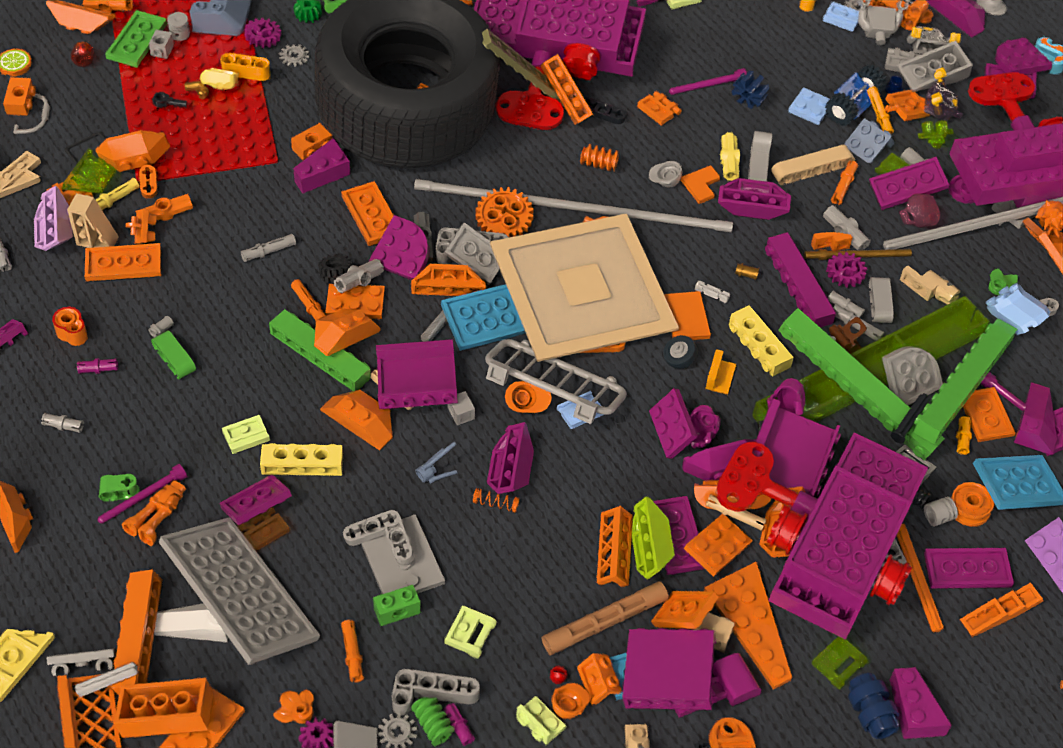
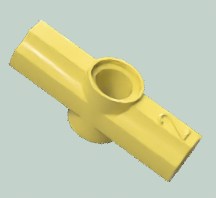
M726 133L721 138L722 149L720 158L722 160L721 164H723L724 178L728 181H733L739 178L740 150L737 149V136L733 133Z

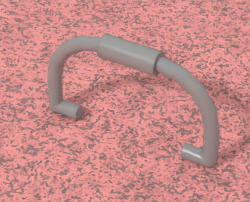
M40 94L33 96V98H39L44 102L41 123L34 128L18 130L19 126L15 125L14 134L33 133L45 125L49 119L50 105L44 96Z

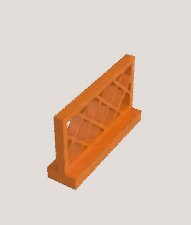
M67 675L57 676L65 748H79L84 741L94 746V748H104L101 745L107 738L115 742L116 748H121L119 731L114 725L116 706L111 685L107 686L103 692L100 690L94 691L99 697L93 703L86 700L84 696L80 697L72 690V685L99 675L67 679ZM102 698L110 703L109 708L105 712L96 706ZM80 701L89 707L83 715L75 710L76 705ZM92 710L102 715L95 723L86 718ZM105 718L113 722V726L108 732L98 726ZM82 721L91 726L85 735L77 730ZM94 730L104 735L98 743L89 738Z

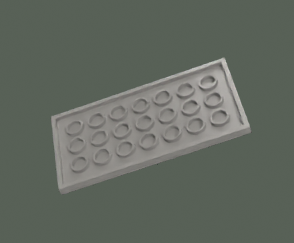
M230 517L160 537V545L248 665L318 641L320 634Z

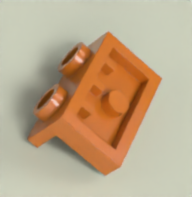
M593 653L577 666L585 690L590 695L591 704H598L608 695L620 694L622 692L608 655Z

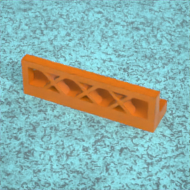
M622 506L601 512L597 584L599 585L613 581L621 587L629 585L633 515ZM614 516L611 523L607 525L608 517ZM611 531H612V532H613L612 537H611V539H610V540L608 541V543H607V542H606V539H607L608 535H609V534L611 533ZM610 549H612L611 555L607 560H605V555L608 553ZM610 567V575L604 577V573Z

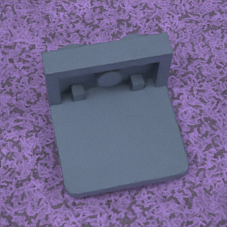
M864 118L844 145L865 162L872 163L885 146L891 148L894 145L892 134L886 130L882 131L875 122H869Z

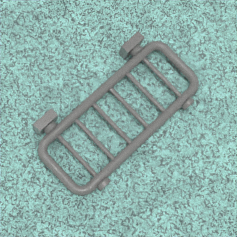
M511 339L502 340L485 357L486 363L489 365L486 379L504 386L509 374L577 404L573 417L592 424L596 413L609 415L615 412L627 396L626 390L617 384L614 377L609 376L604 379L557 358L544 360L552 365L539 379L525 374L536 363V357L522 371L508 366L521 352L535 357L528 340H523L521 343ZM505 347L517 349L518 351L505 364L493 359ZM556 366L569 371L557 386L543 381ZM572 374L587 379L574 394L560 389ZM590 381L604 386L592 401L577 396ZM607 389H611L619 394L608 407H602L595 403Z

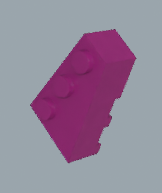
M333 138L293 168L294 180L301 192L305 193L350 175V163Z
M915 667L894 669L890 678V684L895 705L900 714L899 722L903 739L946 736L951 724Z

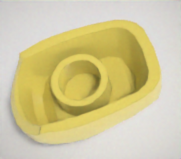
M211 68L201 73L200 80L203 85L227 90L236 86L239 73Z

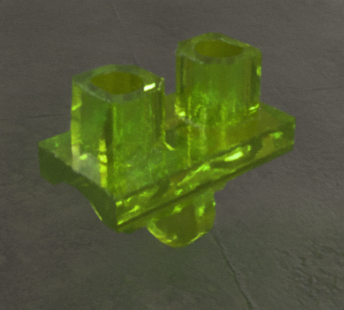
M946 120L936 122V129H934L933 121H925L921 123L922 132L918 133V139H929V144L934 149H939L945 143L943 138L946 135L954 134L953 129H948Z

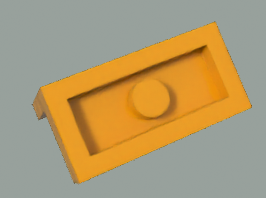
M716 349L705 389L728 395L736 364L723 361V351Z

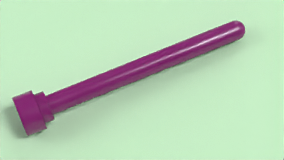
M744 68L737 69L734 74L670 88L669 93L673 95L736 81L742 73H745V75L747 73Z
M989 372L981 382V385L985 388L995 387L999 394L1023 411L1025 403L1001 386L996 376Z
M180 464L172 467V470L169 472L170 474L98 517V522H107L172 481L184 480L187 478V474Z

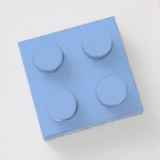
M803 87L789 107L788 112L819 125L827 114L825 112V105L830 99Z

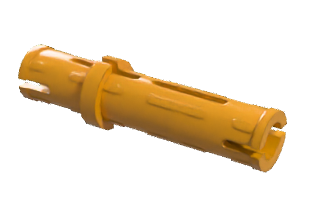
M871 87L867 90V94L876 113L877 123L880 124L882 131L886 130L893 134L894 129L889 120L890 116L885 110L877 87Z

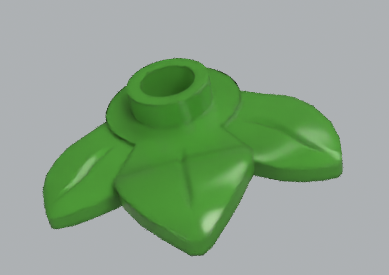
M995 269L990 274L991 282L988 288L991 293L999 295L998 292L1002 288L1016 284L1018 276L1003 275L1001 270Z

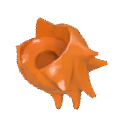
M1046 200L1035 216L1041 227L1045 231L1047 230V236L1053 231L1057 237H1060L1059 232L1063 230V203L1060 201Z

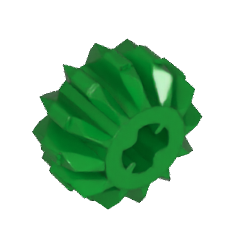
M297 0L294 4L296 18L300 22L305 20L306 24L308 21L313 23L314 19L319 20L322 14L320 1Z

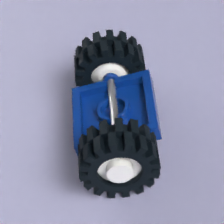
M867 65L858 73L852 74L826 103L825 112L829 113L827 115L828 118L831 117V120H835L837 124L840 123V126H846L853 119L859 117L872 104L867 90L871 87H877L880 94L887 86V80H884L886 76L882 75L884 72L878 71V67L874 68L875 65Z

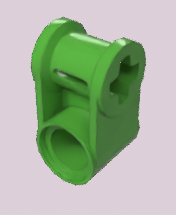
M132 474L102 476L100 478L99 498L102 501L129 499L140 492L139 486L136 485V477Z

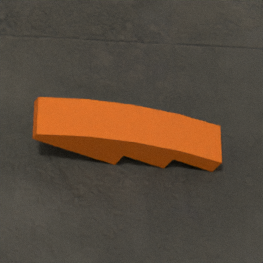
M1030 582L1015 592L1012 590L999 599H992L961 618L960 621L971 637H974L1026 612L1043 602V598Z

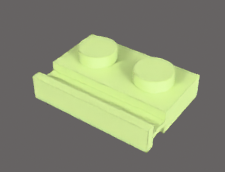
M260 415L222 428L232 454L270 441Z

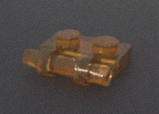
M273 507L264 513L252 517L248 522L237 525L241 532L246 529L248 530L243 535L255 551L290 532L289 526L279 513L272 517L270 516L275 513ZM262 520L264 521V522L258 524L257 526H255V524H257L258 522H260V521H262Z

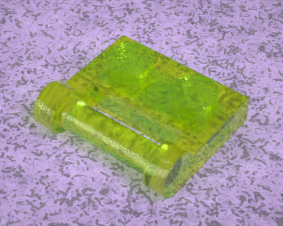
M838 636L812 660L811 664L828 678L832 685L837 689H841L845 685L844 682L854 672L868 663V659L850 642ZM851 656L855 661L840 675H837L834 671Z

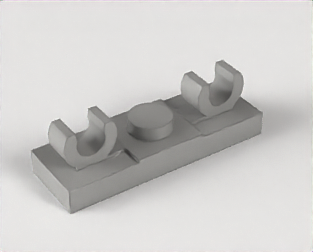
M116 648L48 656L47 665L54 664L52 667L53 676L57 675V668L59 666L64 668L65 674H69L70 668L66 663H76L77 667L89 665V661L98 660L96 662V669L99 671L101 670V663L106 661L109 669H112L114 663L110 657L116 656Z

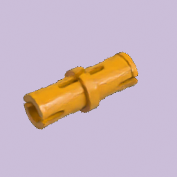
M967 416L959 418V429L956 433V438L958 439L957 452L964 455L969 454V443L972 439V433L970 432L971 419Z

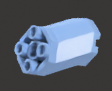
M1017 283L1010 287L1002 288L996 298L994 296L986 301L989 312L996 318L1017 328V335L1029 331V327L1038 326L1050 314V310L1045 304L1024 291L1021 285Z

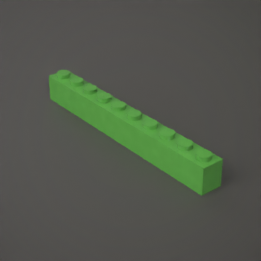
M797 308L783 322L778 331L781 332L785 339L790 340L800 352L809 357L813 364L819 366L829 378L838 383L842 390L848 392L858 404L866 408L869 414L877 418L887 430L895 431L910 410V407ZM914 424L906 435L903 444H906L917 457L925 460L945 438L940 436L937 442L932 444L913 433L916 428Z
M998 318L993 324L990 323L985 333L980 335L978 343L975 342L970 350L971 353H966L962 360L963 363L959 362L954 371L955 373L952 372L946 381L947 383L944 382L942 384L939 394L935 393L930 402L931 404L927 403L922 412L923 415L919 414L914 422L916 425L914 434L932 444L937 442L1010 345L1017 328Z

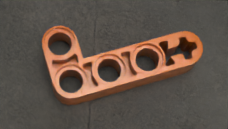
M870 0L868 6L896 8V11H898L897 2L900 0ZM915 0L911 5H908V8L902 12L904 15L900 26L907 30H912L913 27H916L925 16L928 2L926 0ZM904 1L901 2V7H902V8L904 7V4H905Z

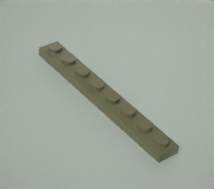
M486 29L482 32L483 44L488 50H492L498 58L501 57L507 65H511L517 73L520 72L526 80H530L536 88L539 87L545 95L557 99L562 104L546 75L490 30Z

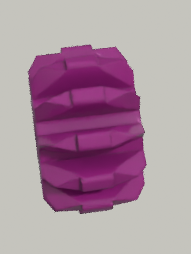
M316 717L314 723L307 721L306 727H301L300 729L302 735H299V742L302 743V748L334 747V725L332 723L327 724L325 718L321 722H318Z

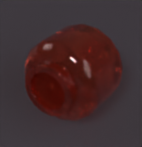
M87 42L76 43L71 51L72 62L79 67L90 65L94 58L93 47Z

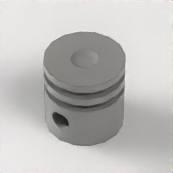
M181 12L169 15L167 21L173 40H186L190 36L187 15Z
M948 496L927 503L924 506L925 517L933 527L958 517L957 507Z

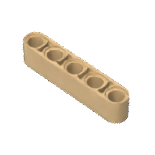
M840 145L776 163L772 167L771 172L778 183L784 185L783 183L788 184L799 181V179L813 177L815 174L820 175L830 172V170L834 171L845 168L848 161L852 163V161H855V158L846 145Z

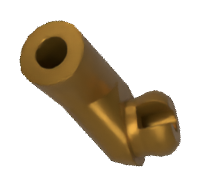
M200 81L185 83V90H196L201 99L206 98L209 94L208 88Z

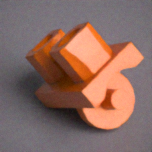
M149 210L136 211V217L132 216L131 223H126V228H131L130 235H135L134 244L155 241V232L148 231V225H155L157 216L149 213Z

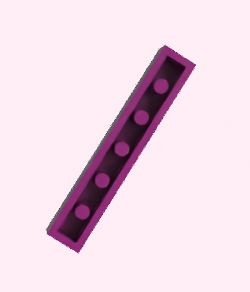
M789 233L769 237L767 246H765L766 254L772 258L774 268L779 270L781 280L787 284L790 295L794 296L797 307L819 327L833 324L836 312Z

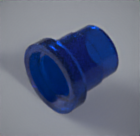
M892 76L885 91L888 94L901 92L902 78Z

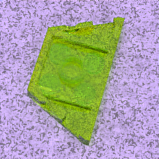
M88 148L63 182L62 189L103 193L115 176L116 169L107 164L102 158L97 159L92 155L93 151Z

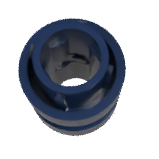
M872 673L861 674L852 679L849 683L850 693L848 698L855 711H862L858 719L863 730L870 732L875 739H883L897 732L899 729L897 719L900 714L893 701H886L889 697V691L884 681L877 680L876 676Z

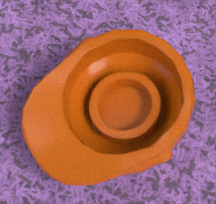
M569 683L554 690L552 695L554 712L563 719H571L582 714L590 702L589 693L576 683Z

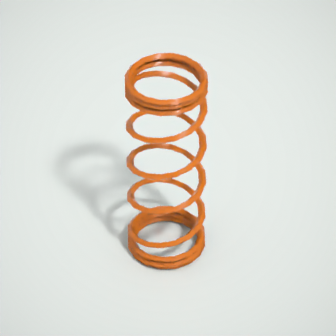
M475 489L473 496L474 504L478 503L477 498L480 497V503L484 505L481 501L482 489ZM489 491L486 500L489 496V506L492 507L490 504L491 491ZM497 494L494 503L496 502V500H497V498H498V508L501 509V508L499 507V496H500V494ZM507 495L506 498H505V500H504V503H503V504H505L506 499H507V510L510 511V510L508 509V495ZM519 497L514 498L511 507L514 513L517 511Z

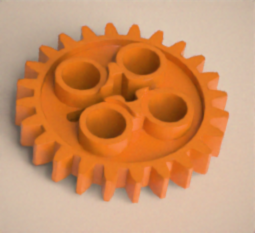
M500 187V192L493 189V194L487 192V198L482 196L481 202H478V207L476 208L477 225L481 226V231L502 233L507 235L508 238L511 236L515 237L517 234L519 236L523 235V231L528 232V227L532 226L534 216L532 203L528 202V197L523 198V192L517 194V189H514L513 192H510L509 187L506 191H503V188Z

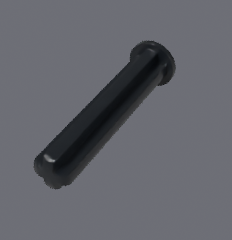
M927 394L919 395L897 429L891 432L890 436L895 442L900 444L905 442V437L913 427L917 416L923 412L927 403L930 402V397Z

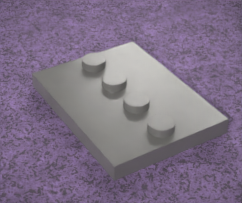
M416 514L401 519L414 553V559L410 564L400 565L396 561L387 534L361 543L382 594L410 585H414L416 593H420L445 584V579ZM378 527L367 531L374 532ZM395 534L392 540L398 542L402 540L403 535ZM404 547L400 548L403 558L407 557Z

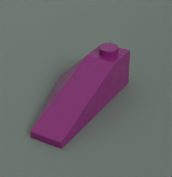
M1031 382L1014 443L1052 455L1057 441L1050 388Z

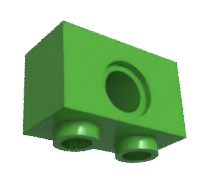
M414 585L373 597L374 611L380 626L420 614V600Z

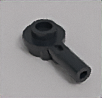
M157 92L152 98L153 105L158 108L168 105L187 107L186 100L174 99L164 92Z

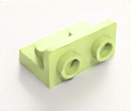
M536 696L526 705L522 706L520 704L517 707V720L521 725H527L532 730L534 738L539 742L542 740L547 745L566 728V725Z

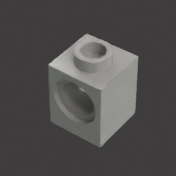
M155 30L149 42L151 56L166 59L174 46L172 33Z
M466 391L457 393L458 403L448 404V410L456 425H460L475 419V408Z

